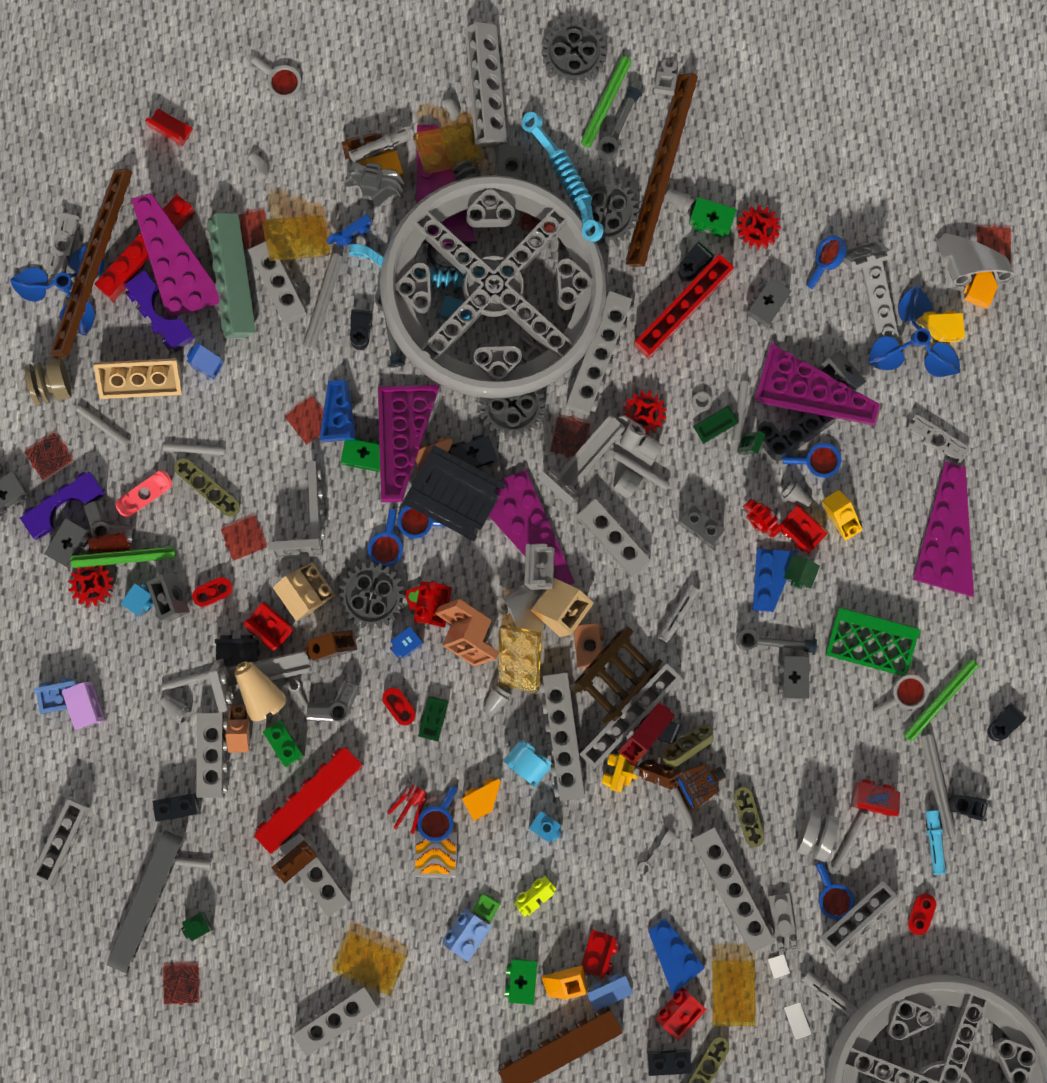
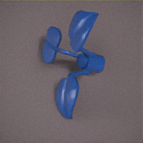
M87 246L76 250L69 259V266L76 273H58L54 280L46 285L48 278L43 270L28 268L10 279L14 290L22 298L36 302L45 298V289L56 285L57 289L61 292H66L69 298L71 294L69 290L73 286L71 278L77 277ZM104 259L101 261L98 276L103 271ZM88 301L85 307L86 311L79 324L78 333L81 335H86L94 323V309ZM67 305L61 309L60 320H62Z
M920 286L910 289L902 297L898 305V314L901 320L905 322L912 321V325L917 329L912 333L911 341L899 347L897 340L893 337H881L873 344L868 361L877 369L894 370L901 366L905 360L904 354L900 350L911 344L916 347L926 345V351L929 355L925 357L924 365L928 373L935 377L960 373V363L954 350L949 345L941 342L934 344L932 350H930V332L916 323L917 319L924 315L923 313L932 311L931 302Z

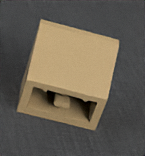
M313 562L286 575L273 587L296 622L308 616L336 596Z
M554 578L553 589H545L531 611L559 637L572 635L594 602L579 589Z

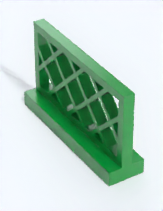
M838 606L826 656L902 676L908 674L921 629ZM839 622H848L852 630L841 636L838 631ZM852 624L859 625V626L854 629V627H853ZM866 627L870 630L872 636L861 641L856 631ZM872 629L877 630V631H879V632H877L876 634H874V632H873ZM884 632L888 633L892 641L881 646L876 636ZM854 633L860 643L848 648L843 638ZM874 638L879 649L869 654L864 643ZM903 638L911 639L910 648L902 652L897 641ZM841 640L847 650L839 655L831 652L833 644ZM895 644L900 654L889 659L884 649ZM862 646L866 656L860 660L855 659L851 651ZM882 651L887 661L877 665L873 662L871 656ZM846 653H849V655H850L851 657H847V656H844V655H845ZM901 656L905 662L903 671L894 669L891 663ZM889 663V665H890L891 668L884 667V666Z

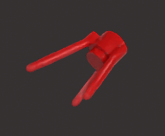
M412 785L410 789L406 788L404 794L387 811V814H391L406 798L408 803L393 827L394 829L398 828L411 805L417 806L419 803L411 829V834L415 833L419 815L427 800L424 798L426 795L425 791L415 785Z

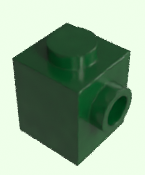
M792 555L784 578L790 581V586L802 590V587L811 589L820 566L810 559Z
M204 911L182 922L184 927L181 930L185 938H190L191 941L213 931Z

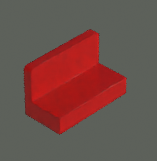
M158 108L151 119L148 117L145 119L149 128L181 146H184L193 131L192 127Z

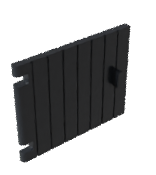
M433 445L402 504L475 542L477 535L472 533V530L476 528L481 531L500 497L498 493L494 492L496 487L504 490L506 483Z

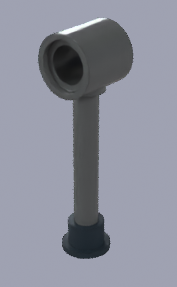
M627 88V100L610 136H605L599 141L598 156L605 162L613 161L618 155V136L633 104L643 94L637 88ZM610 146L613 148V151L605 152L603 148Z
M379 289L375 294V302L377 307L383 311L382 303H380ZM385 319L391 351V364H389V367L404 366L405 362L402 360V355L399 354L398 345Z
M749 628L740 631L736 636V644L742 650H751L758 645L801 649L804 652L815 655L817 649V639L815 638L813 640H805L804 642L759 637L755 630ZM744 634H749L752 637L751 645L743 643L742 637Z

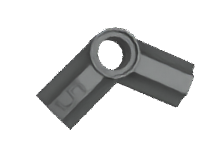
M101 500L84 505L91 527V534L95 540L100 538L97 536L98 530L105 528L107 533L102 538L109 542L107 540L108 537L110 538L109 535L113 537L112 534L125 537L126 542L117 538L118 541L133 544L134 525L109 524Z
M343 680L333 703L308 702L307 721L342 722L346 720L360 687ZM339 706L343 707L345 711L343 717L336 718L333 713L334 709Z

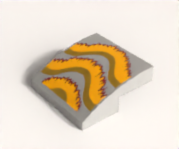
M415 831L414 877L456 878L457 832H452L442 842L433 843L425 840L419 831ZM446 832L425 833L428 836L435 838L444 835Z

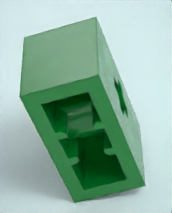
M697 197L689 225H692V228L697 231H711L712 235L716 237H728L737 209ZM711 215L715 216L714 222H710Z
M356 437V440L344 441L341 465L380 472L379 441L363 442V438ZM366 449L369 455H365L362 458L359 452H363Z
M280 720L263 731V734L284 767L288 768L305 757L283 721Z
M512 958V963H507L506 976H511L510 985L506 984L505 997L509 998L508 1003L534 1005L537 960ZM519 975L523 976L524 980H527V983H523L522 987H518V983L515 982V979H519Z

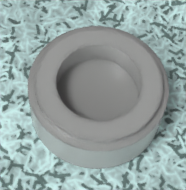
M705 391L695 393L691 401L692 407L698 412L708 411L712 405L711 395Z

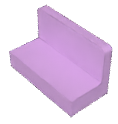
M82 682L62 690L75 730L105 721L92 682Z

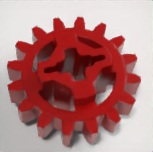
M758 205L757 210H754L751 206L749 213L744 210L742 213L743 217L738 219L740 224L737 225L736 230L741 231L738 233V238L743 237L742 244L748 242L749 249L753 245L756 246L757 251H759L762 245L767 249L768 243L774 245V238H779L780 234L776 231H780L781 226L776 224L779 223L780 218L774 219L776 212L769 213V207L761 210V205ZM750 218L751 225L745 228V224ZM756 224H758L759 227L763 226L761 231L758 228L755 229ZM772 228L771 235L767 237L766 230Z
M642 390L639 396L635 393L632 394L633 400L627 398L626 403L629 406H623L622 410L627 413L622 414V416L625 415L636 423H645L646 426L642 427L645 429V434L649 435L650 430L653 433L657 432L656 426L659 428L663 427L660 420H666V416L662 414L667 412V408L661 407L664 401H657L658 394L652 397L651 391L644 395ZM643 400L650 401V402H652V403H651V404H647V403H644ZM635 405L637 411L631 416V408ZM641 409H643L644 411H649L648 417H646L645 415H640ZM658 411V418L654 422L652 415Z
M751 498L743 505L744 511L747 513L746 519L749 520L755 530L760 531L762 534L767 533L772 538L782 531L780 529L781 526L777 524L778 518L770 507L757 503Z
M100 565L98 568L97 566H89L83 569L78 567L77 574L71 573L74 579L68 580V583L72 584L73 587L68 590L75 592L72 596L74 600L80 598L78 604L82 605L86 602V607H91L92 603L95 607H99V601L106 603L105 597L112 596L109 590L115 588L110 585L114 578L108 577L111 573L109 570L103 571L105 566ZM94 571L91 575L83 576L87 572ZM102 577H103L104 582H105V586H104V587H102L101 581H100V580L102 579ZM89 581L93 582L95 584V587L89 588V585H87V583ZM79 582L81 583L82 587L81 593L78 588ZM95 593H99V594H100L99 596H97V597H95V598H89V597H91L92 594H95Z

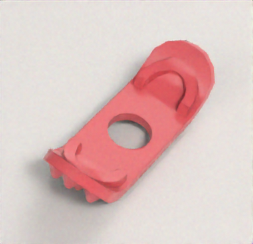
M159 470L116 501V509L124 517L133 515L172 487L171 478L165 471ZM144 487L148 488L151 493L150 497L146 500L141 499L138 495L139 490Z

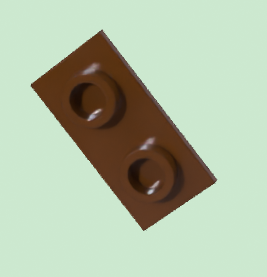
M375 132L363 135V143H360L359 136L345 139L344 142H341L345 160L351 159L349 151L382 138L381 133L377 134Z
M646 760L636 766V769L640 770L639 776L643 780L656 784L659 778V785L670 790L678 787L676 777L680 776L682 772L674 769V767H667L657 763L655 760Z
M303 840L271 868L275 871V875L285 884L313 861L317 855L306 841Z

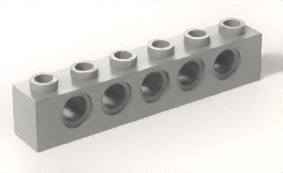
M475 22L465 28L475 146L496 148L500 144L502 145L507 142L497 26Z
M609 291L601 325L595 339L585 354L566 408L587 416L590 415L591 411H596L599 401L595 399L598 392L602 393L606 384L603 381L605 373L609 374L613 363L610 362L612 354L617 355L620 344L617 343L619 335L624 336L627 328L624 322L626 317H631L634 306L631 305V298ZM616 312L620 314L621 319L614 321L610 318V314ZM610 331L613 333L614 338L607 340L603 337V333ZM598 350H603L607 356L600 359L595 353ZM591 369H597L600 375L593 378L588 372ZM590 388L593 394L585 397L582 395L581 390Z
M666 663L621 710L623 714L616 721L613 722L612 720L579 755L595 769L682 677Z
M568 672L542 676L543 681H539L540 693H545L546 701L542 702L543 714H548L549 722L545 723L546 735L551 736V743H548L549 756L554 758V764L550 766L552 777L556 776L557 785H553L555 798L559 797V801L585 798ZM551 691H560L562 694L561 700L557 702L550 699ZM555 711H562L565 718L562 722L558 723L553 720L552 715ZM563 731L567 734L568 738L565 743H558L556 741L555 735L558 732ZM566 752L570 755V762L568 764H561L559 762L558 756L560 753ZM564 773H570L573 776L572 784L564 785L562 783L561 777Z
M712 827L691 838L750 953H754L775 942L772 938L775 935L770 924L766 925L762 919L765 916L760 905L756 906L752 900L755 897L750 886L746 887L743 882L745 876L741 868H736L733 863L735 857L731 849H726L723 844L725 838L721 830L716 831L715 827ZM712 845H717L720 849L717 857H712L709 854V848ZM722 864H727L730 868V872L726 876H722L719 873V867ZM732 883H737L740 887L736 895H732L729 892V886ZM742 902H747L750 907L749 911L745 914H741L739 911V905ZM752 921L759 923V930L755 933L749 931V924Z

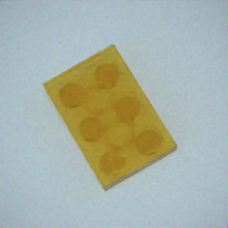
M471 122L418 132L413 136L425 174L451 169L458 163L467 160H475L473 164L480 163L483 160L479 146H475L474 130Z
M323 215L263 220L262 225L269 261L330 255L329 244L326 241L327 234Z
M502 625L499 627L498 685L537 693L540 684L541 632Z
M349 931L332 971L391 996L407 956Z
M712 961V1026H756L755 961Z

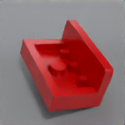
M799 504L779 524L782 534L787 538L791 537L796 542L797 548L802 552L806 551L808 554L829 533Z
M265 601L243 623L249 633L259 637L263 645L272 650L281 647L295 629L294 626Z

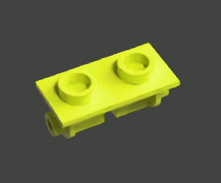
M544 876L537 879L527 892L518 895L514 905L524 917L526 915L530 916L540 907L536 900L540 898L545 903L555 894L554 891L557 889Z

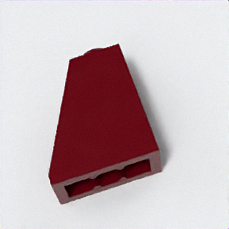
M659 702L618 752L635 765L651 748L675 715L667 706Z

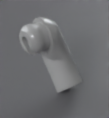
M445 98L442 101V107L449 113L446 126L455 129L460 116V109L454 99Z

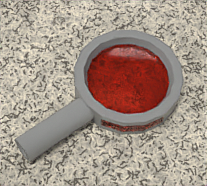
M257 56L253 57L251 63L269 75L267 84L274 97L280 100H288L299 94L302 88V80L299 72L294 67L281 65L273 69Z
M915 674L900 676L892 687L893 697L875 707L873 711L878 716L897 704L905 709L912 710L921 707L928 698L929 689L927 683Z

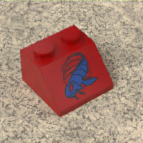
M862 779V782H856L851 807L891 817L899 816L900 792L895 791V786L883 784V787L874 786V781Z

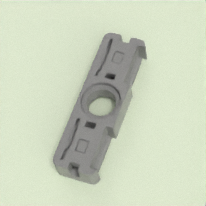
M63 213L46 269L50 275L54 276L65 272L68 258L71 257L76 242L74 236L78 221L81 222V219L76 215ZM64 240L68 241L69 248L65 251L60 250L59 243Z
M915 415L906 428L907 432L911 430L910 432L922 440L925 439L924 443L940 453L943 451L955 461L958 460L957 463L962 462L964 456L969 451L967 445L920 415ZM940 434L943 437L942 444H935L932 441V436Z

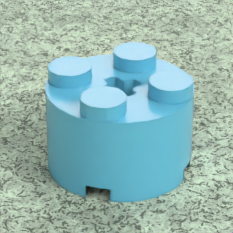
M524 740L518 741L503 759V762L535 788L551 769L550 765L552 763L539 753L537 755L534 754L536 749Z

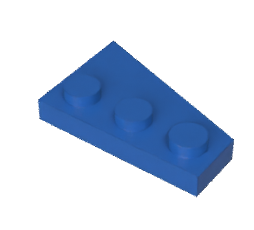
M344 379L328 381L320 441L356 440L349 382Z
M756 549L752 611L774 612L787 581L784 576L792 555L797 556L798 551Z
M663 918L648 932L673 995L705 967L668 921Z

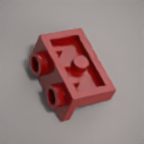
M421 581L414 622L445 628L446 621L437 616L435 612L439 606L450 602L452 587L436 582Z
M591 930L581 963L584 972L602 979L605 978V975H610L613 963L610 962L611 955H616L619 946L615 936Z
M682 987L673 995L667 1005L660 1009L655 1020L679 1041L707 1009Z

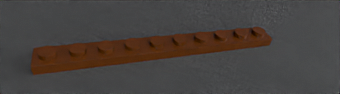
M694 73L679 74L675 94L671 101L639 214V221H637L626 260V265L630 267H644L648 258V252L675 162V156L680 145L683 128L685 127L686 117L696 88L698 76Z
M127 168L114 170L50 351V354L54 357H68L72 351L73 341L79 331L80 321L86 311L85 307L88 298L92 294L94 281L99 274L98 270L101 261L105 256L107 244L111 239V232L118 219L120 207L124 202L126 189L130 184L132 171Z

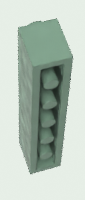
M216 213L207 219V230L210 234V250L213 255V270L216 275L215 287L219 295L218 307L222 316L221 328L224 331L225 338H246L256 333L239 215L235 213Z

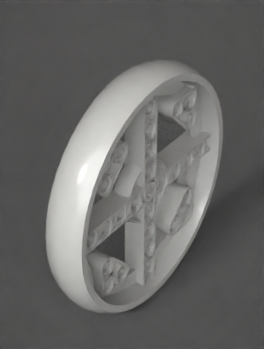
M486 175L469 177L449 183L419 201L399 223L388 243L380 275V297L388 328L397 345L409 361L427 377L450 390L481 398H509L539 390L571 370L587 352L598 333L606 305L607 286L603 258L597 242L586 240L583 237L582 218L569 204L553 192L532 182L508 176ZM486 198H492L495 201V203L493 205H488L485 203L484 200ZM514 209L526 212L541 221L507 258L488 256L482 259L441 224L445 219L463 210H467L466 221L468 225L474 228L509 226L513 222ZM477 212L481 215V218L473 219L470 214ZM507 212L510 217L504 219L500 216V213ZM549 224L553 226L554 230L548 232L544 229V226ZM433 227L438 230V233L431 235L427 230ZM556 235L562 241L571 257V260L562 259L558 263L555 273L558 306L563 310H569L575 306L572 318L564 333L559 331L523 298L524 280L521 274ZM537 239L539 240L540 245L533 246L531 245L530 240ZM424 240L465 275L463 292L466 301L431 338L425 333L415 315V312L417 314L428 312L431 303L429 267L424 263L413 265L415 256ZM449 241L453 244V247L447 249L443 246V243ZM524 254L527 259L520 261L516 258V255ZM465 255L469 260L463 263L458 260V257ZM566 266L571 270V273L564 274L560 268ZM509 268L513 271V274L507 276L502 270ZM475 269H481L484 272V275L480 277L474 275L473 271ZM421 270L426 275L423 278H418L414 273ZM576 281H584L586 283V287H578L576 285ZM497 284L498 286L497 289L495 287L491 289L490 285ZM403 285H408L412 290L409 293H404L400 288ZM569 295L572 301L567 303L563 301L562 296ZM510 296L514 299V303L507 304L504 302V298ZM481 297L485 300V304L478 305L474 299ZM424 299L427 304L424 307H419L416 301ZM526 310L530 316L522 318L519 312ZM463 312L470 313L471 318L469 320H464L461 318L460 314ZM508 314L547 350L535 359L520 365L522 353L519 348L514 346L478 348L473 356L474 365L459 361L446 353L481 315L498 317ZM536 324H541L544 326L545 330L543 332H538L535 330L534 326ZM448 327H455L457 333L450 335L446 329ZM557 338L560 341V345L553 346L549 340ZM439 341L444 347L437 350L432 344ZM510 353L515 354L517 360L510 362L506 355ZM484 354L487 356L488 361L485 363L479 362L477 356ZM500 368L503 371V375L497 377L493 374L492 370Z
M929 974L899 981L881 990L862 1004L850 1017L834 1044L828 1063L826 1083H857L858 1072L887 1083H899L898 1076L902 1072H906L908 1076L904 1083H919L922 1080H926L927 1083H973L964 1069L983 1017L997 1025L1009 1038H998L993 1044L995 1055L1008 1082L1047 1083V1039L1036 1022L1016 1001L991 985L958 975ZM907 1003L909 1005V1012L902 1015L900 1007L902 1004ZM946 1005L961 1008L942 1061L930 1063L918 1073L866 1053L871 1042L885 1026L889 1036L896 1040H902L934 1025L936 1015L933 1010L927 1008L928 1006ZM970 1007H975L977 1011L973 1018H969L967 1014ZM927 1011L929 1019L923 1023L920 1021V1015L922 1012ZM895 1024H901L902 1031L898 1035H894L892 1031ZM964 1027L969 1029V1035L966 1038L960 1036V1031ZM1004 1043L1009 1044V1051L1006 1054H1002L1000 1050ZM960 1047L962 1055L959 1058H954V1049ZM1028 1051L1029 1059L1022 1062L1020 1058L1022 1052ZM865 1056L867 1058L866 1066L859 1067L857 1064L858 1059ZM885 1064L887 1066L886 1074L879 1075L878 1067ZM953 1068L955 1075L947 1079L945 1075L947 1069ZM1021 1071L1022 1079L1019 1082H1015L1013 1079L1014 1074Z

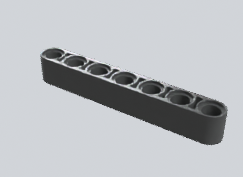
M166 830L163 832L109 956L107 966L123 973H128L130 969L129 964L133 962L185 838Z

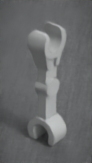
M669 829L660 842L661 844L655 848L647 862L643 861L638 864L637 870L642 865L648 866V871L644 876L651 872L650 864L659 856L663 847H666L676 836L673 830Z

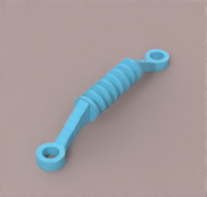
M534 112L526 113L522 119V128L527 132L533 133L546 149L549 155L548 161L552 165V169L556 171V176L559 177L562 187L566 190L570 201L573 202L574 208L580 210L583 221V237L592 242L598 241L603 235V226L600 222L593 220L591 209L592 196L588 194V189L585 187L584 182L581 181L578 171L574 169V164L571 163L567 152L563 149L560 150L541 128L543 123L542 117ZM534 118L535 122L533 126L530 127V121ZM595 226V233L590 236V229Z
M350 245V255L369 258L380 268L382 267L384 257L364 245ZM432 266L430 269V286H432L434 281H436L437 287H440L441 283L444 282L445 289H448L450 283H452L453 290H457L463 287L465 275L459 270H456L454 275H451L450 269L447 270L446 274H443L442 267L435 273V268ZM504 268L502 272L510 276L511 269ZM421 270L414 273L418 278H423L426 275ZM482 270L473 272L474 275L479 277L484 275Z

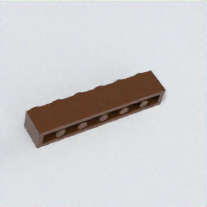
M604 1007L593 1013L595 1017L587 1020L584 1018L576 1022V1027L569 1031L568 1028L561 1030L556 1034L557 1038L550 1041L547 1038L538 1043L539 1048L531 1052L530 1049L523 1051L519 1054L520 1058L514 1062L509 1059L500 1064L501 1069L498 1070V1073L503 1083H534L621 1035L623 1032L611 1009L606 1010Z

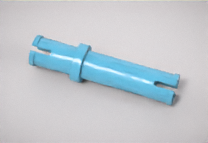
M939 810L925 811L928 826L926 834L929 835L933 875L945 874L946 868L941 834L943 829L940 826Z

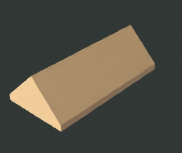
M177 358L95 362L93 364L100 399L182 395L181 363Z

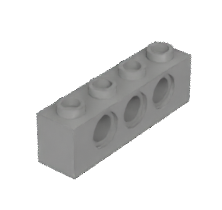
M269 239L249 249L248 252L284 325H289L307 316L305 312L308 309L303 297L299 299L296 293L299 291L295 280L290 281L287 274L291 272L286 262L281 263L278 256L282 254L277 244L272 245ZM270 260L276 262L273 268L265 267L266 263ZM278 278L285 280L281 286L274 285V282ZM287 296L294 298L290 304H284L283 300Z
M594 499L577 514V518L632 579L651 562L649 558L651 555L643 546L640 548L635 543L637 539L630 531L627 533L621 527L623 523L618 517H612L607 512L609 508L602 500L598 502L597 499ZM599 517H604L607 520V525L599 527L595 520ZM613 532L621 536V540L617 543L612 542L609 538V535ZM625 548H632L635 552L634 557H625L623 550Z
M197 713L196 798H224V793H228V781H224V772H228V760H224L225 751H228L225 739L228 718H225L224 713ZM215 728L218 731V737L215 740H210L208 732ZM214 749L218 753V758L215 761H210L208 753ZM212 770L218 774L217 780L213 783L208 780V773Z
M73 799L66 800L31 875L32 878L49 886L56 884L91 807Z
M299 833L280 847V850L286 855L305 840L315 852L312 848L314 842L308 834L303 835V833ZM318 851L316 853L317 857L297 874L327 917H330L350 902L348 897L351 895L345 886L340 887L336 882L339 879L332 868L327 869L324 865L326 859ZM315 867L320 868L322 871V877L318 880L314 879L311 875V871ZM326 885L333 886V896L328 897L324 894L323 889Z
M882 881L821 937L823 945L838 959L899 903L898 896Z
M359 985L349 991L350 996L345 1000L340 997L331 1003L333 1008L327 1012L322 1009L313 1015L315 1020L309 1024L304 1021L295 1027L297 1032L293 1034V1037L306 1057L379 1008L366 985L362 988ZM351 1001L356 1002L359 1006L358 1011L355 1013H351L347 1008V1004ZM333 1013L338 1014L341 1018V1022L337 1025L330 1022L329 1017ZM315 1025L320 1026L323 1030L322 1036H314L312 1034V1027Z

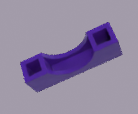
M142 271L125 284L128 289L125 292L132 302L135 300L138 302L140 307L137 309L144 318L147 316L150 318L152 323L149 325L156 334L160 332L163 335L164 339L161 341L168 350L172 348L176 353L195 339L181 318L167 320L157 315L154 301L159 289L145 271Z
M82 472L75 477V481L71 484L66 483L59 487L58 492L53 496L48 495L40 501L41 504L35 508L30 507L26 509L20 520L32 538L39 540L54 530V515L63 503L77 500L88 504L97 501L106 493L91 472Z

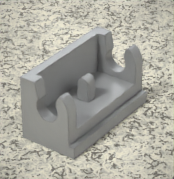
M526 544L525 585L531 590L553 589L554 548L547 547V544Z

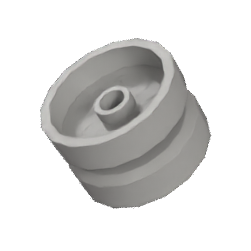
M809 809L798 837L796 852L807 856L813 849L814 859L825 862L836 839L839 818L827 815L822 821L821 812Z

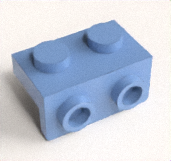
M65 678L59 680V684L52 685L51 682L40 683L38 688H34V693L37 694L40 714L66 710L67 706L62 690L75 686L79 682L72 681V678Z
M466 908L458 916L452 929L446 933L442 944L469 962L492 926Z
M620 973L610 976L608 978L609 981L604 984L597 982L589 986L590 990L587 991V995L595 1011L633 994L625 974L620 975Z

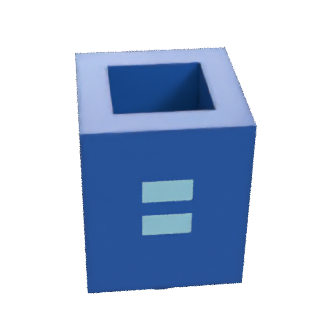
M408 627L390 641L393 645L390 647L397 658L401 655L403 659L423 645L411 627Z

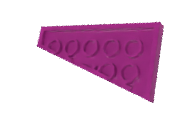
M417 125L416 204L438 188L456 181L438 125ZM467 210L456 213L441 222L463 244H477L473 228L466 221ZM432 227L427 232L435 235L438 233V230ZM424 240L422 244H429V243H428L426 240ZM446 241V242H444L443 244H452V243L449 242V241Z
M148 193L131 198L167 317L170 318L217 305L219 303V295L215 282L168 218L154 195Z
M771 343L755 397L757 403L876 426L881 408L879 403L860 392L852 390L844 383L838 382L828 374L805 361L799 360L791 353L785 352Z
M439 385L378 387L381 503L403 501L438 395Z
M945 462L913 581L974 597L966 467Z
M526 469L500 480L506 483L504 490L496 487L494 492L498 493L500 497L489 517L525 557L526 544H547V547H553V579L556 578L569 585L574 584L575 581Z

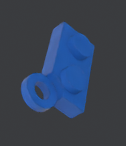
M366 214L342 231L335 232L329 236L326 241L329 245L336 242L339 248L342 245L346 247L354 241V237L359 234L361 236L365 235L371 230L372 220Z

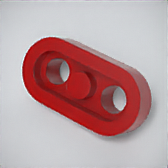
M219 577L197 587L193 591L192 599L196 605L208 607L229 597L233 592V585L227 578ZM220 585H226L224 592L219 591ZM203 593L207 594L205 601L200 599V595Z
M387 689L382 696L384 705L399 724L404 726L412 724L416 718L414 708L399 689ZM394 694L397 696V701L390 702L389 697ZM404 711L409 712L408 719L402 718V713Z
M920 894L914 901L907 922L908 929L913 934L923 935L930 927L937 906L936 900L932 895ZM925 900L929 902L928 908L923 907ZM919 920L922 922L921 928L916 927V922Z

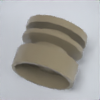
M61 357L46 359V369L43 368L39 361L35 362V369L31 363L25 365L26 387L35 406H41L43 400L46 404H49L51 402V393H53L57 401L72 397L68 373Z

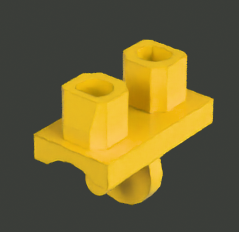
M621 754L609 755L607 765L616 767L614 775L608 773L603 775L602 784L610 787L613 791L622 793L623 786H630L631 780H638L639 776L633 774L635 766L630 765V762Z

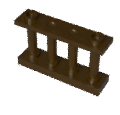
M629 626L617 632L570 686L575 693L582 690L584 692L587 691L608 712L602 719L604 723L611 720L614 722L623 714L621 710L648 678L654 677L659 672L658 667L663 662L661 659L650 663L631 644L629 637L634 631ZM620 648H625L645 669L639 677L618 657L617 651ZM608 662H612L632 683L627 691L605 671L606 668L604 666ZM595 676L600 677L620 697L614 706L593 686L592 680Z

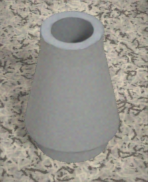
M672 188L665 194V199L682 214H689L696 204V200L693 199L692 195L676 191Z
M788 482L781 492L784 499L796 505L799 504L805 510L813 501L797 482Z
M499 685L492 688L483 712L493 717L510 700L509 696L511 694Z
M169 695L164 696L160 701V704L174 723L183 724L191 715L188 706Z

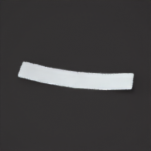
M784 955L768 960L774 979L790 974ZM797 1003L785 1007L784 1009L795 1039L811 1035L801 1004Z

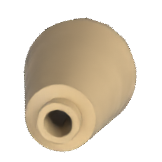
M244 661L236 667L235 677L248 716L252 721L266 719V714L271 712L274 715L285 705L287 701L285 694L254 663Z

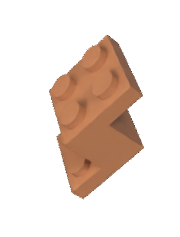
M462 599L454 600L437 608L435 614L451 624L443 642V647L474 667L497 659L499 652L493 649L491 644L483 642L492 621L486 617L485 613L475 610L469 606L467 601Z

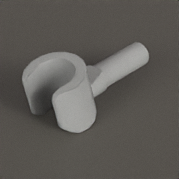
M295 676L297 684L292 685L288 680V688L297 694L304 706L307 704V701L300 689V679Z

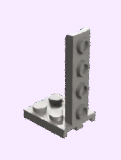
M875 240L847 249L846 256L842 262L852 270L860 268L862 270L877 340L884 336L898 339L899 335L883 261L892 259L891 250Z
M609 415L559 473L548 469L542 471L537 478L567 505L575 503L580 496L576 494L577 490L574 487L625 431L626 427L614 416Z
M310 461L307 465L311 539L296 537L294 540L286 541L284 538H277L273 542H268V550L273 560L323 556L321 540L325 539L324 527H320V520L324 519L323 507L319 506V500L323 499L322 487L318 485V480H322L321 467H317L316 461Z
M307 650L252 662L271 681L307 673L312 670ZM223 659L215 660L209 671L219 713L228 711L234 698L233 689L239 688L235 677L237 666L227 668Z

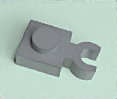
M664 59L662 61L663 72H657L654 93L674 96L678 74H674L677 71V61H674L672 67H667L666 60Z

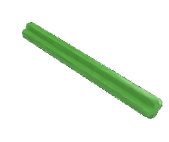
M621 57L581 140L583 146L591 147L631 65L632 60L629 57Z
M174 547L74 555L71 556V566L78 568L174 559L175 549Z
M968 660L905 731L904 736L907 740L913 741L975 672L979 665L974 660Z

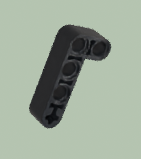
M809 413L782 433L769 421L760 423L757 431L768 430L771 432L770 436L764 437L761 446L773 460L781 461L830 427L836 421V418ZM812 422L817 427L810 429L806 424ZM797 434L800 440L794 441L790 438V435ZM781 446L784 451L776 452L773 448Z

